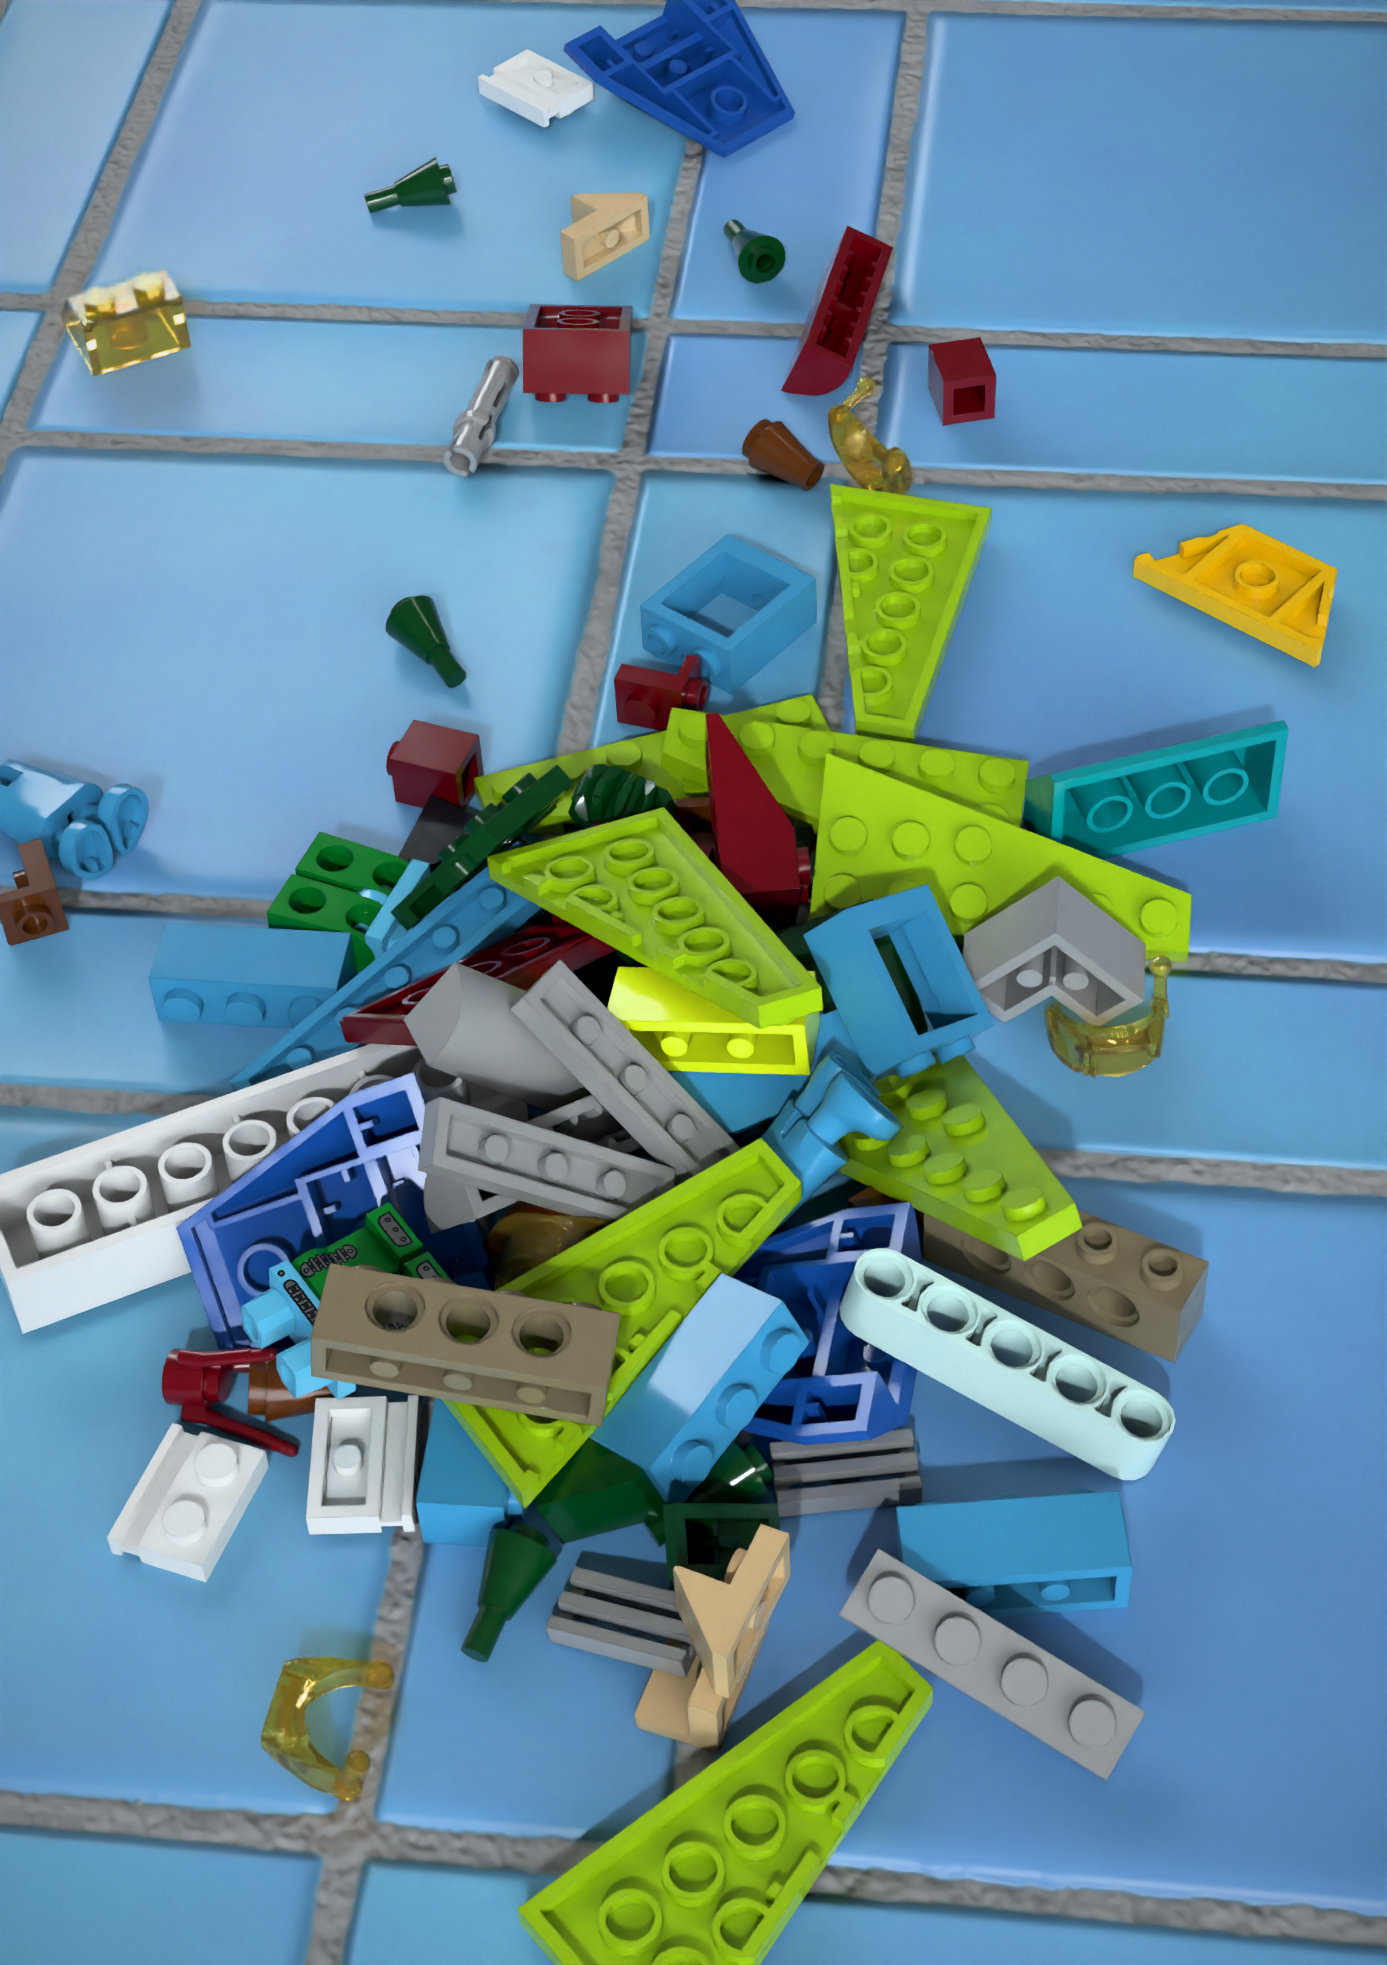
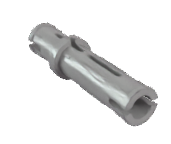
M495 356L494 362L491 359L488 360L467 410L458 415L454 423V438L446 450L443 459L446 468L458 476H468L469 470L472 473L475 472L483 450L490 447L495 438V423L519 375L517 365L505 356Z

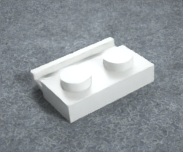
M528 49L493 68L494 75L487 77L482 74L478 77L479 94L543 128L549 126V118L555 116L561 119L594 99L593 82Z
M408 1395L407 1402H388L387 1396L343 1397L339 1400L336 1398H316L306 1510L309 1535L382 1533V1526H403L404 1532L415 1531L421 1428L419 1395Z
M172 1423L107 1536L111 1552L120 1556L124 1552L139 1556L142 1563L207 1582L269 1468L266 1451L202 1431L199 1436L184 1432L182 1425Z

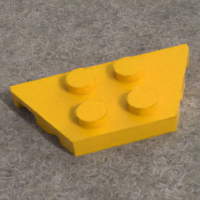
M1245 524L1220 530L1217 534L1210 537H1196L1180 542L1179 553L1155 561L1150 553L1147 552L1138 555L1134 559V578L1314 668L1320 664L1336 586L1337 568Z

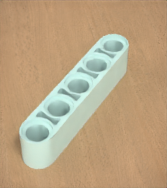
M875 1248L865 1252L857 1259L839 1308L842 1322L854 1335L1110 1476L1121 1480H1137L1146 1476L1153 1468L1173 1432L1176 1421L1172 1407L1159 1393L899 1252L888 1248Z

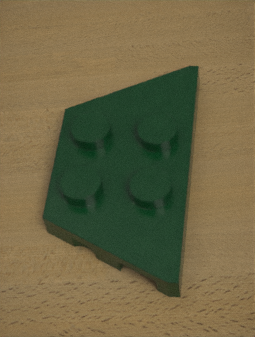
M558 765L554 766L538 780L530 772L527 773L502 796L508 803L507 805L503 802L496 806L490 803L464 826V829L470 836L463 832L437 855V858L442 863L391 911V914L407 931L488 866V856L505 852L557 808L556 805L565 797L566 792L572 787L574 782Z

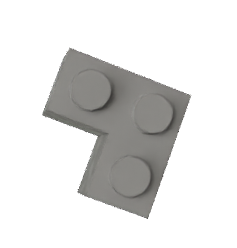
M1059 876L964 935L963 959L988 1012L1003 1023L1053 996L1096 1029L1144 1001L1146 944Z

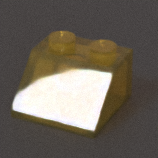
M165 269L157 272L141 273L133 279L110 286L90 288L83 294L67 298L61 312L62 323L93 376L191 347L182 296Z

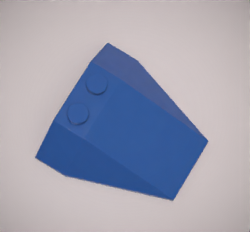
M667 0L663 15L617 40L600 25L571 40L564 46L563 51L595 83L723 158L792 120L795 114L735 0Z
M416 1071L347 1095L176 1227L219 1350L257 1348L243 1329L242 1306L270 1289L269 1268L287 1259L292 1263L296 1258L309 1250L326 1248L365 1227V1214L388 1202L423 1244V1254L429 1252L451 1281L460 1286L489 1291L499 1289L491 1253L485 1248L484 1241L486 1238L479 1219L432 1234L430 1232L424 1209L423 1193L427 1173L418 1171L425 1106L426 1103L432 1100ZM288 1335L266 1347H275L281 1353L294 1346L295 1343Z
M911 1202L844 1209L768 1237L734 1274L732 1278L782 1300L810 1342L798 1357L792 1369L783 1376L757 1409L749 1424L741 1431L801 1445L872 1440L908 1423L917 1369L850 1332L841 1320L839 1308L857 1259L865 1252L875 1248H888L922 1264L916 1213Z

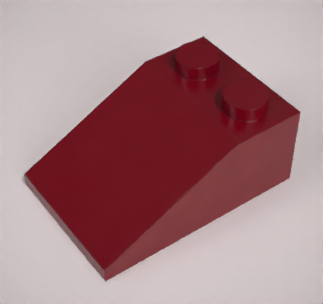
M530 304L523 327V393H535V400L541 402L565 401L566 394H587V400L590 402L613 403L619 401V395H629L633 306Z
M706 713L705 765L715 865L768 927L796 924L798 905L808 903V885H811L808 848H796L794 826L719 713Z

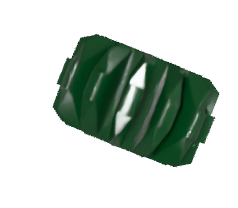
M605 764L593 765L591 769H587L582 781H578L571 797L573 801L568 814L580 830L593 827L595 821L609 823L662 807L674 817L678 806L668 790L656 786L654 780L645 779L639 776L636 771L629 772L617 765L609 767Z

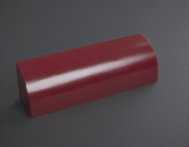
M847 225L824 269L781 391L791 394L820 396L835 390L846 380L853 368L893 249L892 246Z

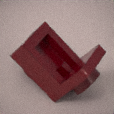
M687 654L678 674L621 664L614 677L617 722L665 731L667 730L672 707L702 712L706 704L708 681L701 679L699 656Z

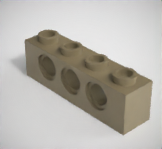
M1078 1210L1083 1228L1026 1261L1016 1258L924 1213L923 1260L1173 1363L1177 1360L1203 1314L1209 1267L1208 1261Z
M330 1263L311 1334V1376L602 1427L616 1355L621 1313L604 1311L593 1304L585 1302L564 1304L530 1298L528 1295L516 1290H500L495 1292L460 1286L449 1279L441 1277L420 1279L386 1273L382 1269L371 1265L350 1267ZM389 1323H400L406 1325L407 1327L402 1329H388L383 1327V1325ZM469 1335L474 1336L480 1340L474 1342H463L455 1338L458 1336ZM532 1348H544L553 1353L546 1355H537L529 1352L528 1350Z

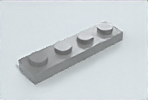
M561 960L549 968L510 1008L658 1164L676 1169L675 1181L678 1185L741 1149Z
M443 1097L426 1103L418 1171L605 1226L612 1224L674 1188L675 1168Z
M879 1548L839 1613L842 1619L1105 1782L1146 1713L1144 1710Z

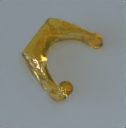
M863 377L859 379L857 388L842 404L833 406L828 412L829 434L833 447L845 469L863 489L903 495L910 490L913 483V473L907 456L898 447H893L889 450L885 448L851 412V409L864 396L872 394L875 390V381L870 377ZM874 462L882 468V473L873 467L871 463Z
M1157 955L1151 959L1149 968L1152 974H1154V995L1151 997L1152 1012L1138 1021L1118 1026H1097L1080 1023L1069 1018L1061 1011L1058 1004L1051 1005L1050 1009H1046L1044 1011L1047 1036L1052 1051L1058 1059L1073 1071L1082 1072L1086 1076L1091 1075L1092 1078H1096L1097 1075L1120 1077L1131 1074L1146 1067L1155 1058L1160 1057L1165 1033V1019L1169 1018L1167 975L1172 968L1170 959L1165 955Z
M317 1656L285 1661L262 1730L261 1748L284 1769L311 1788L332 1794L340 1800L351 1801L355 1799V1796L362 1793L364 1782L360 1777L367 1774L371 1768L370 1756L363 1750L356 1749L350 1752L345 1758V1771L330 1763L311 1743L305 1725V1710L310 1703L322 1695L341 1687L391 1688L395 1681L392 1666L380 1660L367 1662Z

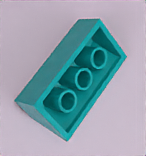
M1284 720L1260 724L1026 779L1024 825L1030 832L1094 857L1105 859L1276 818L1278 816L1289 728Z

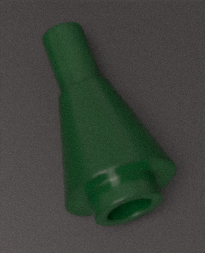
M434 157L394 182L393 186L364 194L369 212L373 213L396 205H401V207L451 205L448 195L456 193L457 190L449 164L439 166L437 158Z
M730 220L725 224L724 235L733 243L738 268L743 278L756 284L775 278L785 263V249L782 243L775 237L746 229L738 220Z
M421 595L406 597L396 603L386 621L385 628L387 634L424 662L432 665L447 687L454 688L460 685L466 678V672L450 652V646L433 599Z
M732 1441L711 1468L706 1479L695 1488L684 1503L757 1504L770 1499L765 1484L773 1479V1474L752 1443L748 1442L740 1448ZM663 1514L658 1519L644 1522L646 1530L658 1547L664 1545Z
M512 1523L508 1526L507 1530L493 1529L489 1532L477 1601L479 1610L461 1647V1651L468 1657L480 1662H488L505 1622L512 1619L557 1563L555 1555L547 1548L549 1540L537 1530L522 1524Z

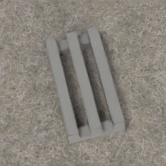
M912 1428L891 1430L872 1440L801 1445L788 1441L769 1443L771 1470L779 1517L922 1502L923 1488L921 1476L918 1474L917 1453L914 1451ZM903 1474V1478L860 1482V1478ZM831 1481L832 1484L827 1486L789 1489V1485Z
M579 1567L574 1568L569 1578L572 1589L570 1592L563 1590L557 1602L560 1613L558 1616L551 1615L545 1626L550 1642L687 1677L697 1652L678 1612L674 1591ZM581 1616L616 1625L620 1631L642 1637L651 1634L678 1641L682 1644L680 1648L581 1623L578 1622V1619Z

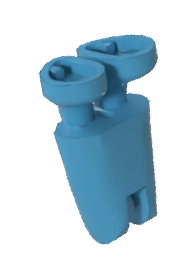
M8 759L0 766V831L20 844L41 838L47 858L59 857L66 872L86 880L101 878L113 866V851L124 856L129 854L137 845L145 829L149 813L148 799L139 788L130 784L120 783L114 785L103 794L101 788L96 784Z
M830 1051L815 1067L809 1083L797 1100L789 1099L778 1117L760 1137L801 1181L802 1185L801 1201L768 1237L779 1229L827 1180L850 1161L839 1144V1139L850 1132L856 1131L870 1138L886 1141L893 1139L903 1128L899 1119L878 1100L881 1094L874 1084L837 1053Z

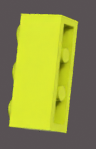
M618 967L607 1009L667 1071L784 1075L811 1074L820 1027L819 1011L799 1017L787 1025L769 1026L759 1029L649 967ZM808 971L816 980L815 971Z

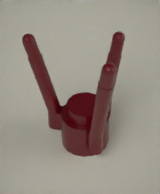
M250 1347L211 1351L174 1348L170 1351L163 1367L162 1394L167 1404L182 1406V1422L206 1424L288 1457H295L298 1454L299 1449L296 1444L211 1410L215 1402L224 1403L228 1399L232 1387L233 1373H249V1364L276 1360V1355L279 1352L275 1347H264L263 1349Z

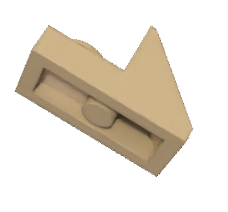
M641 192L579 193L572 195L570 198L572 225L560 231L564 274L578 282L649 240L648 196Z
M761 1524L748 1550L738 1548L733 1554L724 1582L681 1566L673 1568L676 1606L715 1694L730 1698L791 1576L789 1534Z

